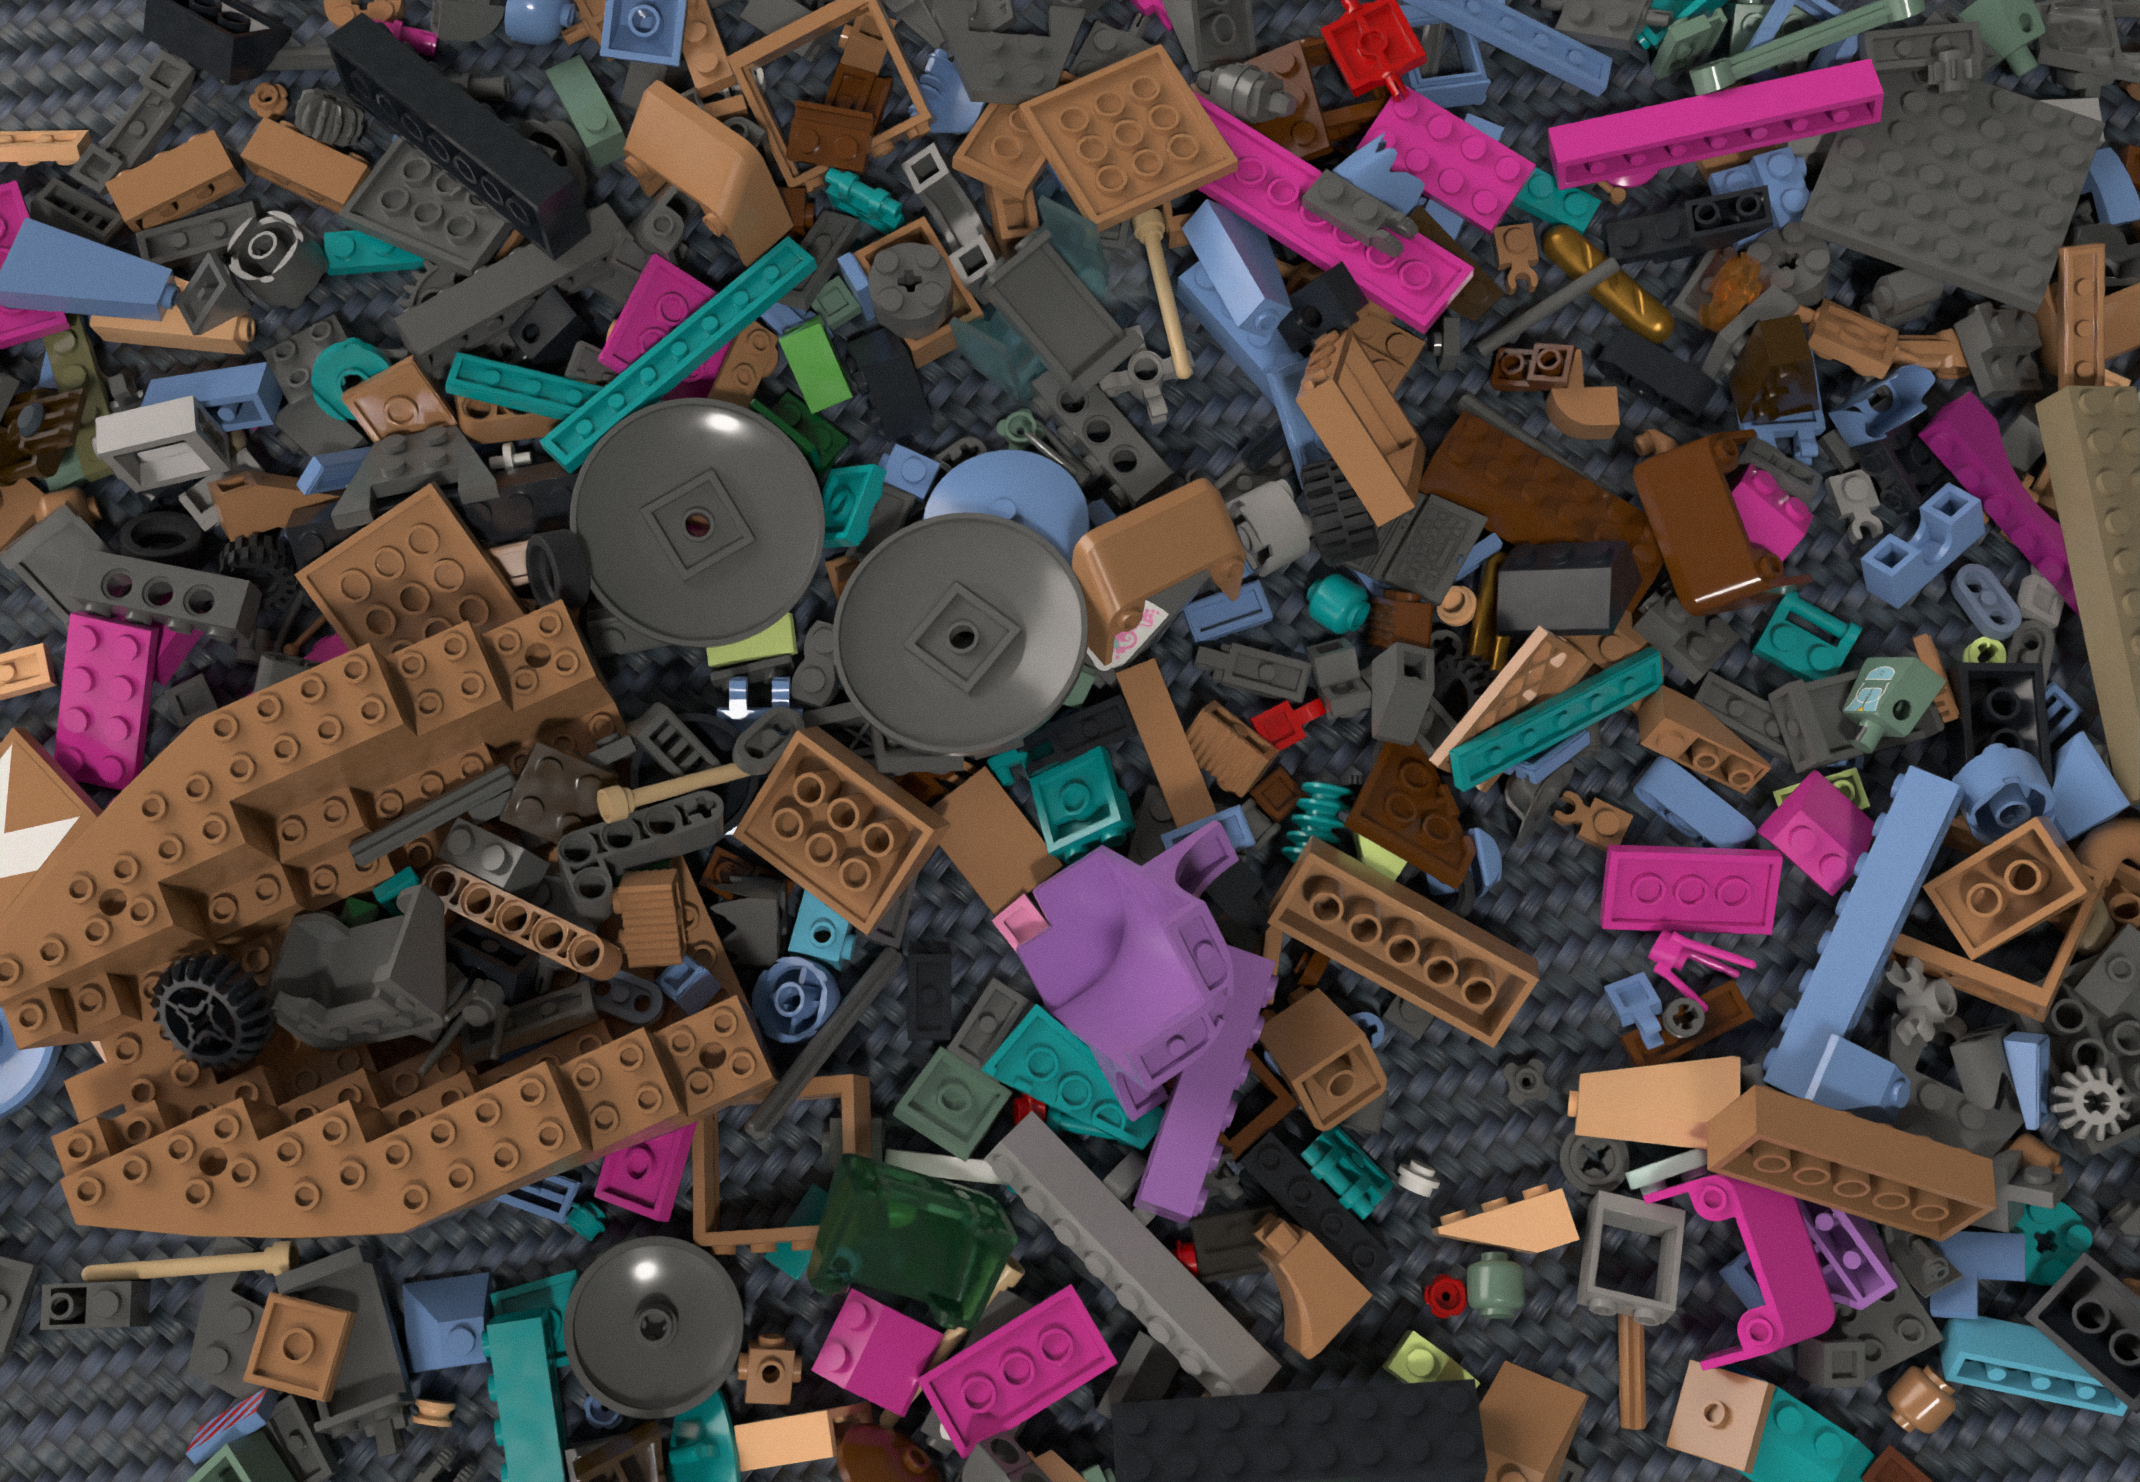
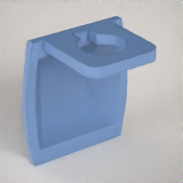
M1472 828L1466 832L1465 836H1471L1477 850L1469 871L1475 881V895L1478 898L1484 896L1494 883L1500 881L1502 859L1494 839L1482 829ZM1425 872L1428 891L1431 895L1439 896L1459 893V887L1455 890Z

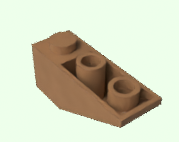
M248 470L207 483L221 527L230 542H234L235 538L241 536L245 541H249V535L257 534V537H259L261 532L277 527L285 528L293 510L338 502L345 490L343 488L304 495L296 485L300 479L298 477Z
M1661 685L1638 710L1641 745L1736 791L1746 794L1771 769V765L1701 704L1664 685Z

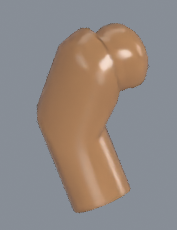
M1656 429L1644 430L1643 434L1636 436L1633 442L1636 452L1641 456L1648 455L1651 452L1657 455L1679 446L1674 438Z

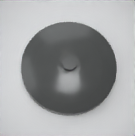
M648 1236L629 1240L616 1245L598 1257L585 1270L576 1283L569 1298L564 1318V1344L567 1358L576 1378L584 1389L599 1403L617 1413L641 1419H660L682 1414L712 1396L733 1370L741 1351L744 1337L745 1319L743 1305L731 1275L713 1255L703 1248L686 1240L666 1236Z

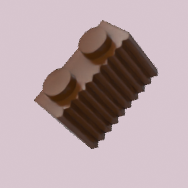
M1384 589L1383 597H1373L1369 600L1373 604L1370 607L1372 614L1369 618L1371 622L1368 624L1371 630L1367 633L1371 638L1366 642L1370 646L1383 650L1388 649L1395 642L1430 649L1434 603L1421 601V593Z

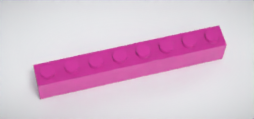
M1870 58L1548 128L1549 157L1558 189L1564 190L1881 122L1884 92Z

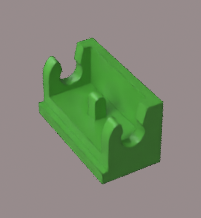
M821 315L783 331L784 335L779 337V342L811 414L853 398L852 386Z

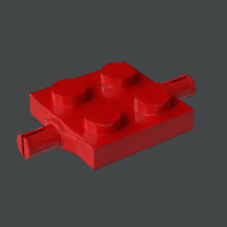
M1340 0L1346 12L1337 21L1321 28L1320 31L1354 98L1384 85L1387 86L1394 102H1401L1400 95L1403 100L1408 98L1409 91L1400 77L1427 63V58L1397 1L1377 0L1360 4L1358 0Z

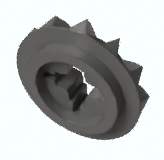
M1574 1130L1569 1133L1560 1147L1559 1167L1563 1171L1567 1183L1582 1193L1596 1195L1599 1190L1611 1192L1624 1181L1625 1173L1629 1170V1153L1623 1140L1575 1135ZM1581 1146L1592 1153L1606 1147L1607 1150L1600 1159L1605 1173L1595 1167L1583 1172L1580 1170L1584 1167L1583 1164L1587 1160Z

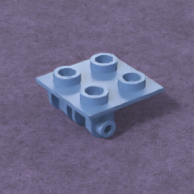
M935 49L934 53L929 54L927 58L928 63L925 68L927 74H922L919 80L938 121L929 126L931 129L930 133L969 134L982 115L986 103L970 102L954 62L948 60L949 53L943 49ZM914 103L908 110V113L911 115L910 118L919 114Z

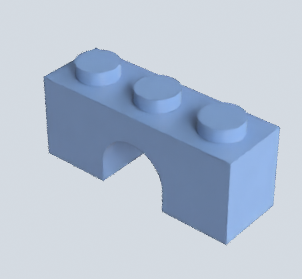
M1948 482L1919 507L1921 515L1920 525L1908 543L1889 533L1861 558L1866 590L1899 609L1985 533L1980 499Z

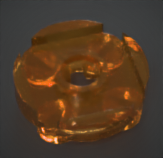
M1741 252V259L1734 255L1725 263L1708 289L1709 292L1714 294L1709 306L1703 302L1698 313V323L1719 333L1738 316L1745 303L1750 305L1757 299L1763 287V283L1757 280L1761 269L1759 260L1745 252Z

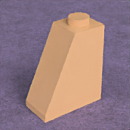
M870 1401L734 1426L740 1472L837 1456L839 1440L848 1429L859 1423H873Z

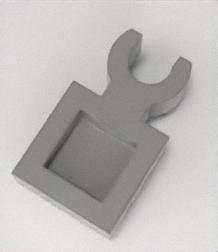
M1862 469L1829 477L1824 482L1836 519L1848 517L1850 521L1847 535L1852 544H1857L1863 539L1860 526L1867 527L1873 539L1878 538L1883 533V525L1880 519L1870 512L1876 510L1880 503L1869 475Z
M2031 564L2032 574L2022 579L2016 605L2021 611L2022 618L2043 622L2050 629H2053L2059 624L2065 598Z

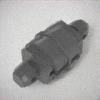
M1236 62V65L1231 63L1226 66L1217 67L1215 70H1204L1198 74L1197 87L1200 91L1209 95L1211 103L1240 121L1256 124V122L1261 123L1276 119V117L1290 116L1296 111L1297 100L1292 94L1283 91L1284 83L1282 79L1275 77L1271 72L1261 70L1258 66Z

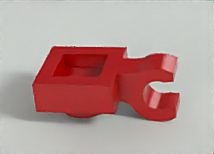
M1315 698L1295 710L1292 709L1289 701L1285 700L1250 718L1249 721L1257 734L1281 751L1306 738L1307 736L1301 726L1327 713L1320 698Z

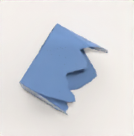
M1385 132L1354 152L1332 170L1334 174L1391 207L1394 211L1402 212L1406 217H1409L1427 200V198L1420 197L1425 183L1419 178L1407 172L1389 171L1396 159L1397 151L1395 148L1385 149L1387 140H1382Z
M1916 364L1889 369L1883 380L1874 377L1828 414L1849 448L1884 439L1887 437L1886 432L1927 409V406L1922 403V398L1934 384L1935 377L1930 370ZM1884 384L1890 388L1893 394V403L1889 410L1877 412L1870 406L1868 398L1874 395L1871 392ZM1850 406H1855L1861 412L1847 411L1843 409H1846Z

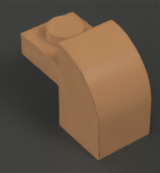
M1576 349L1569 384L1566 387L1552 388L1544 402L1546 413L1552 424L1570 437L1584 440L1611 439L1620 425L1617 386L1584 387L1581 349Z

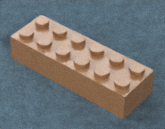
M1313 835L1269 905L1267 923L1493 1048L1539 981L1537 959Z
M1754 1085L1707 1122V1169L1709 1171L1943 1242L1997 1208L1992 1159L1974 1154L1965 1148H1955L1933 1141L1932 1138L1927 1136H1917L1895 1129L1889 1124L1875 1123L1856 1117L1848 1111H1837L1818 1105L1810 1099L1796 1098L1780 1093L1769 1086Z

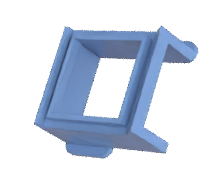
M1775 0L1744 51L1773 41L1775 34L1794 5L1820 22L1845 12L1827 0ZM1860 34L1821 48L1806 72L1849 63L1859 48L1858 36ZM1771 68L1747 76V78L1755 83L1784 77Z
M1400 6L1411 27L1447 23L1415 6ZM1453 25L1452 29L1464 69L1463 74L1422 79L1419 67L1400 77L1404 85L1442 108L1471 104L1482 105L1486 100V91L1491 83L1490 79H1487L1476 37Z

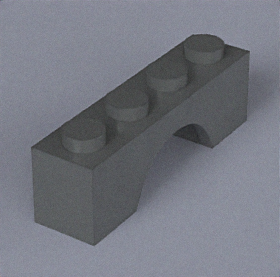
M933 142L901 164L916 195L930 211L946 237L952 251L949 258L962 284L983 305H986L990 301L980 290L988 278L984 272L1003 255L958 170L952 168V160Z

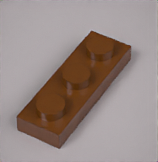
M1734 979L1699 996L1708 1005L1709 1009L1704 1012L1705 1021L1698 1033L1688 1038L1673 1037L1665 1031L1660 1016L1657 1020L1662 1030L1658 1032L1664 1041L1663 1045L1647 1050L1638 1029L1619 1037L1618 1040L1633 1067L1665 1064L1754 1018L1755 1016ZM1678 1007L1679 1013L1673 1016V1021L1676 1025L1682 1023L1681 1029H1687V1023L1693 1020V1016L1690 1011L1684 1013V1007Z

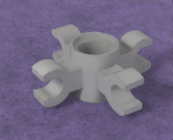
M1140 325L1124 329L1126 335L1135 329L1144 340ZM1144 342L1130 355L1127 370L1109 373L1097 386L1108 399L1127 391L1134 397L1143 399L1151 425H1156L1167 421L1166 414H1168V410L1161 394L1163 381L1180 378L1176 375L1172 356L1161 359L1158 354L1147 351ZM1187 350L1192 369L1195 364L1190 350ZM1141 370H1148L1154 373L1155 377L1144 381L1135 374Z
M1915 956L1910 957L1906 970L1902 969L1896 960H1891L1886 976L1892 984L1900 987L1897 992V1006L1900 1015L1905 1018L1897 1025L1896 1033L1903 1043L1910 1045L1912 1038L1917 1033H1920L1925 1042L1932 1040L1937 1046H1943L1947 1032L1951 1033L1956 1040L1962 1038L1967 1032V1026L1962 1019L1954 1015L1957 1010V998L1952 985L1944 978L1930 979L1923 975L1924 965Z

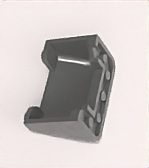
M733 117L724 121V125L748 140L758 150L774 179L777 173L766 130L744 117ZM667 182L628 231L635 238L633 241L646 254L651 253L653 255L656 253L693 277L692 272L685 264L690 251L681 241L685 235V229L702 208L700 204Z
M423 884L405 888L400 891L396 901L397 907L404 915L348 928L340 922V918L334 913L324 910L293 917L264 992L265 997L275 1001L271 1008V1012L277 1017L275 1022L311 1047L330 1052L436 1030L442 1027L449 1004L444 904L437 893Z

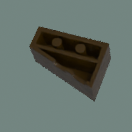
M1420 205L1409 216L1416 223L1419 230L1418 233L1474 267L1473 277L1447 308L1474 322H1478L1506 293Z
M1799 314L1757 322L1728 379L1741 423L1755 421L1757 424H1766L1781 416L1819 410L1813 357Z
M652 1419L573 1461L572 1464L577 1481L666 1482L661 1450V1436L656 1420Z

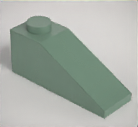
M581 55L545 70L575 131L579 134L584 144V149L595 170L624 157L623 149L626 138L623 130Z

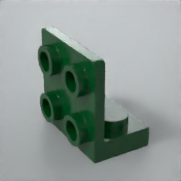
M788 391L771 410L755 398L748 404L751 411L773 423L792 440L807 460L815 478L818 480L822 478L850 446V441L847 437L816 413L811 414L810 409Z

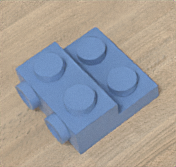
M1791 146L1753 156L1749 164L1712 173L1707 180L1713 196L1768 185L1773 226L1732 243L1734 251L1749 248L1761 235L1776 228L1779 230L1783 229L1785 225L1791 222L1800 223L1813 191L1808 192L1804 181L1807 176L1805 160L1801 155L1794 156Z

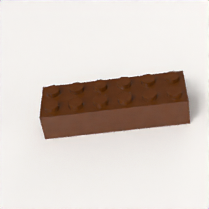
M1465 410L1434 454L1420 480L1419 491L1428 496L1434 494L1487 517L1488 521L1484 528L1492 533L1495 532L1496 535L1513 545L1525 543L1532 545L1557 544L1559 542L1581 543L1599 540L1627 541L1643 579L1626 609L1633 613L1654 582L1664 563L1646 513Z

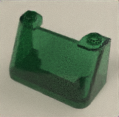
M844 1153L841 1155L834 1170L809 1261L807 1277L811 1287L826 1296L846 1293L852 1282L921 1300L927 1302L929 1309L934 1314V1320L939 1325L952 1330L961 1327L975 1331L1016 1245L1018 1236L999 1202L981 1191L861 1155Z

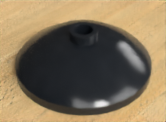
M704 713L676 715L722 765L734 762L732 751L738 737L741 735L734 726L723 719ZM663 722L649 738L651 739L666 723ZM674 732L659 749L663 752L679 735ZM639 744L637 745L636 749L638 752L632 755L629 767L630 790L673 779ZM687 745L672 762L676 765L691 747ZM699 757L686 771L694 772L704 760ZM751 775L699 790L713 792L722 799L724 805L723 835L741 822L754 801L758 790L759 775ZM689 793L645 804L642 806H638L636 808L637 810H641L675 798L688 795ZM660 830L658 832L662 834H667L670 831Z

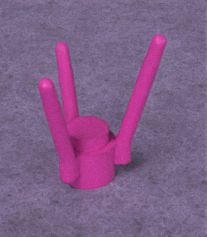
M1666 929L1662 930L1648 955V959L1657 963L1653 972L1666 978L1686 998L1693 999L1699 1003L1704 1012L1708 1011V1005L1671 971L1673 967L1681 971L1689 958L1733 978L1740 976L1738 970L1706 955L1751 969L1757 967V963L1754 960L1686 938L1675 931L1672 933Z

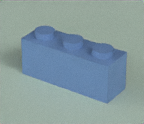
M268 362L152 379L141 407L193 395L221 428L228 432L274 425L283 392Z

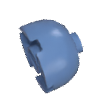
M507 0L504 20L505 33L511 37V40L538 46L549 44L561 35L564 27H571L575 17V5L571 4L570 0Z
M782 957L776 960L779 963L773 965L770 970H764L759 975L752 992V1010L755 1017L760 1019L761 1025L765 1029L762 1031L767 1037L781 1043H808L840 1006L841 994L835 977L823 965L803 957Z

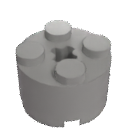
M1280 479L1277 482L1268 481L1226 503L1234 526L1241 536L1240 540L1245 549L1246 558L1253 570L1258 567L1261 569L1259 574L1261 577H1265L1308 554L1310 549L1309 538L1315 535L1312 520L1306 513H1300L1293 501V491L1284 479Z

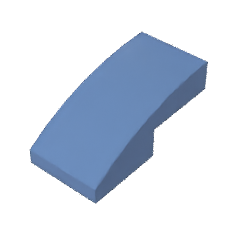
M2111 147L2096 150L2081 195L2093 194L2099 223H2111L2114 226L2140 220V200L2125 166Z

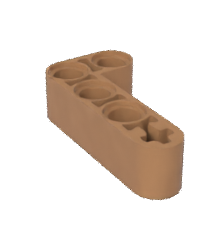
M577 380L602 387H605L609 384L603 382ZM454 395L460 430L465 438L474 444L545 437L563 422L562 420L529 412L518 414L515 412L524 411Z

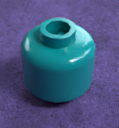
M1339 573L1330 574L1323 580L1317 579L1314 581L1306 597L1310 601L1308 607L1309 616L1315 622L1335 634H1344L1349 630L1353 632L1359 629L1366 620L1370 610L1365 589Z

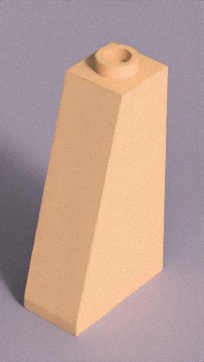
M174 276L176 285L180 288V297L189 282ZM177 304L172 310H166L162 321L91 315L89 324L107 342L246 355L248 342L253 341L256 329L253 317L246 311L202 335H193Z
M1728 1056L1580 1074L1578 1091H1569L1567 1116L1576 1117L1575 1135L1707 1150V1122L1740 1097V1057Z

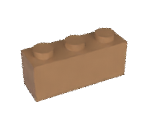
M266 117L263 118L240 155L254 175L337 214L341 212L371 172L370 163L363 157L352 152L347 156L337 151L334 145H329L327 142L317 141L316 138L311 139L303 135L296 126L285 120L277 123Z
M213 129L206 133L194 135L188 142L170 151L156 154L152 160L134 169L120 172L114 179L105 182V185L124 222L135 234L178 220L246 186V183L227 147Z

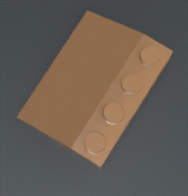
M813 726L796 731L737 826L733 836L864 934L869 935L929 860L951 826V823L884 774L878 773L876 768L818 726Z

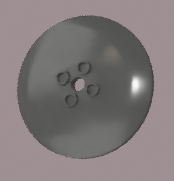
M679 398L647 406L629 415L611 428L594 446L586 458L574 486L570 507V531L577 537L583 548L590 575V590L608 612L621 623L643 636L668 645L684 648H715L747 640L777 623L795 606L808 588L817 570L824 543L825 516L821 492L812 469L798 447L777 426L761 415L730 402L708 398ZM692 516H701L708 521L710 530L702 537H694L687 532L685 527L686 521Z
M951 513L930 517L900 529L877 545L861 561L845 585L837 605L832 632L833 654L838 676L847 696L856 710L878 732L900 745L922 753L954 757L972 756L1007 747L1025 738L1041 727L1057 712L1072 692L1082 671L1088 649L1089 621L1085 598L1077 577L1061 553L1045 538L1030 528L1003 517L983 513ZM967 631L974 634V641L969 647L958 649L952 645L954 636L959 632Z

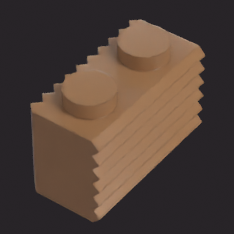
M1215 700L1202 708L1185 733L1198 767L1200 769L1204 768L1212 776H1215L1217 778L1216 782L1222 790L1229 794H1236L1238 797H1243L1254 788L1280 752Z
M677 869L625 872L619 886L613 888L612 902L614 913L622 914L623 927L619 928L618 946L622 954H627L629 968L682 965L687 952V943Z

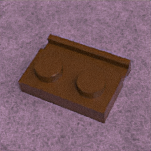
M839 63L823 105L875 114L877 118L872 132L874 137L877 134L894 88L893 78L887 77V79L877 77L876 73Z
M796 100L795 116L792 118L786 159L867 174L874 135L872 132L877 116L873 113Z

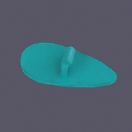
M720 1388L703 1403L682 1414L675 1415L667 1461L666 1482H741L739 1455L727 1403Z

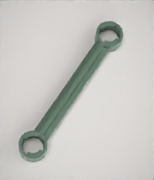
M1878 0L1729 58L1715 60L1689 71L1695 94L1703 95L1732 85L1736 80L1867 30L1917 15L1926 10L1925 1Z

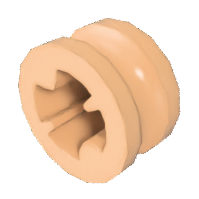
M416 1399L415 1405L418 1406L419 1411L416 1415L412 1416V1422L431 1426L452 1427L453 1421L450 1420L449 1414L452 1410H455V1403L431 1399Z

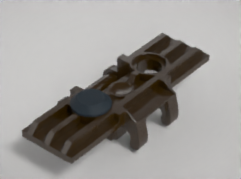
M40 388L13 395L0 422L1 487L12 486L20 479L33 476L47 478L57 473L65 452L63 448L75 445L87 400V390L81 388L60 393ZM31 455H33L32 460L25 461L26 459L31 458Z

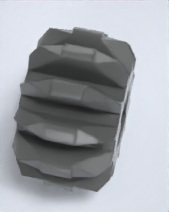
M319 88L303 90L301 98L298 99L294 125L305 135L312 136L317 141L327 142L329 145L336 144L341 147L357 144L359 136L362 135L365 110L354 100L343 97V94H336L330 90L323 91Z

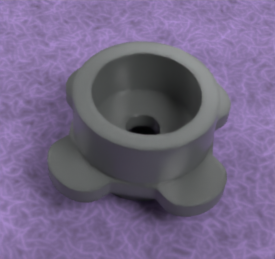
M1531 1059L1527 1064L1518 1066L1514 1063H1509L1503 1068L1502 1075L1506 1079L1509 1091L1507 1097L1513 1105H1522L1524 1101L1530 1099L1544 1101L1548 1098L1550 1088L1544 1083L1542 1073L1545 1070V1066L1540 1060ZM1524 1078L1530 1080L1529 1086L1523 1085L1522 1080Z

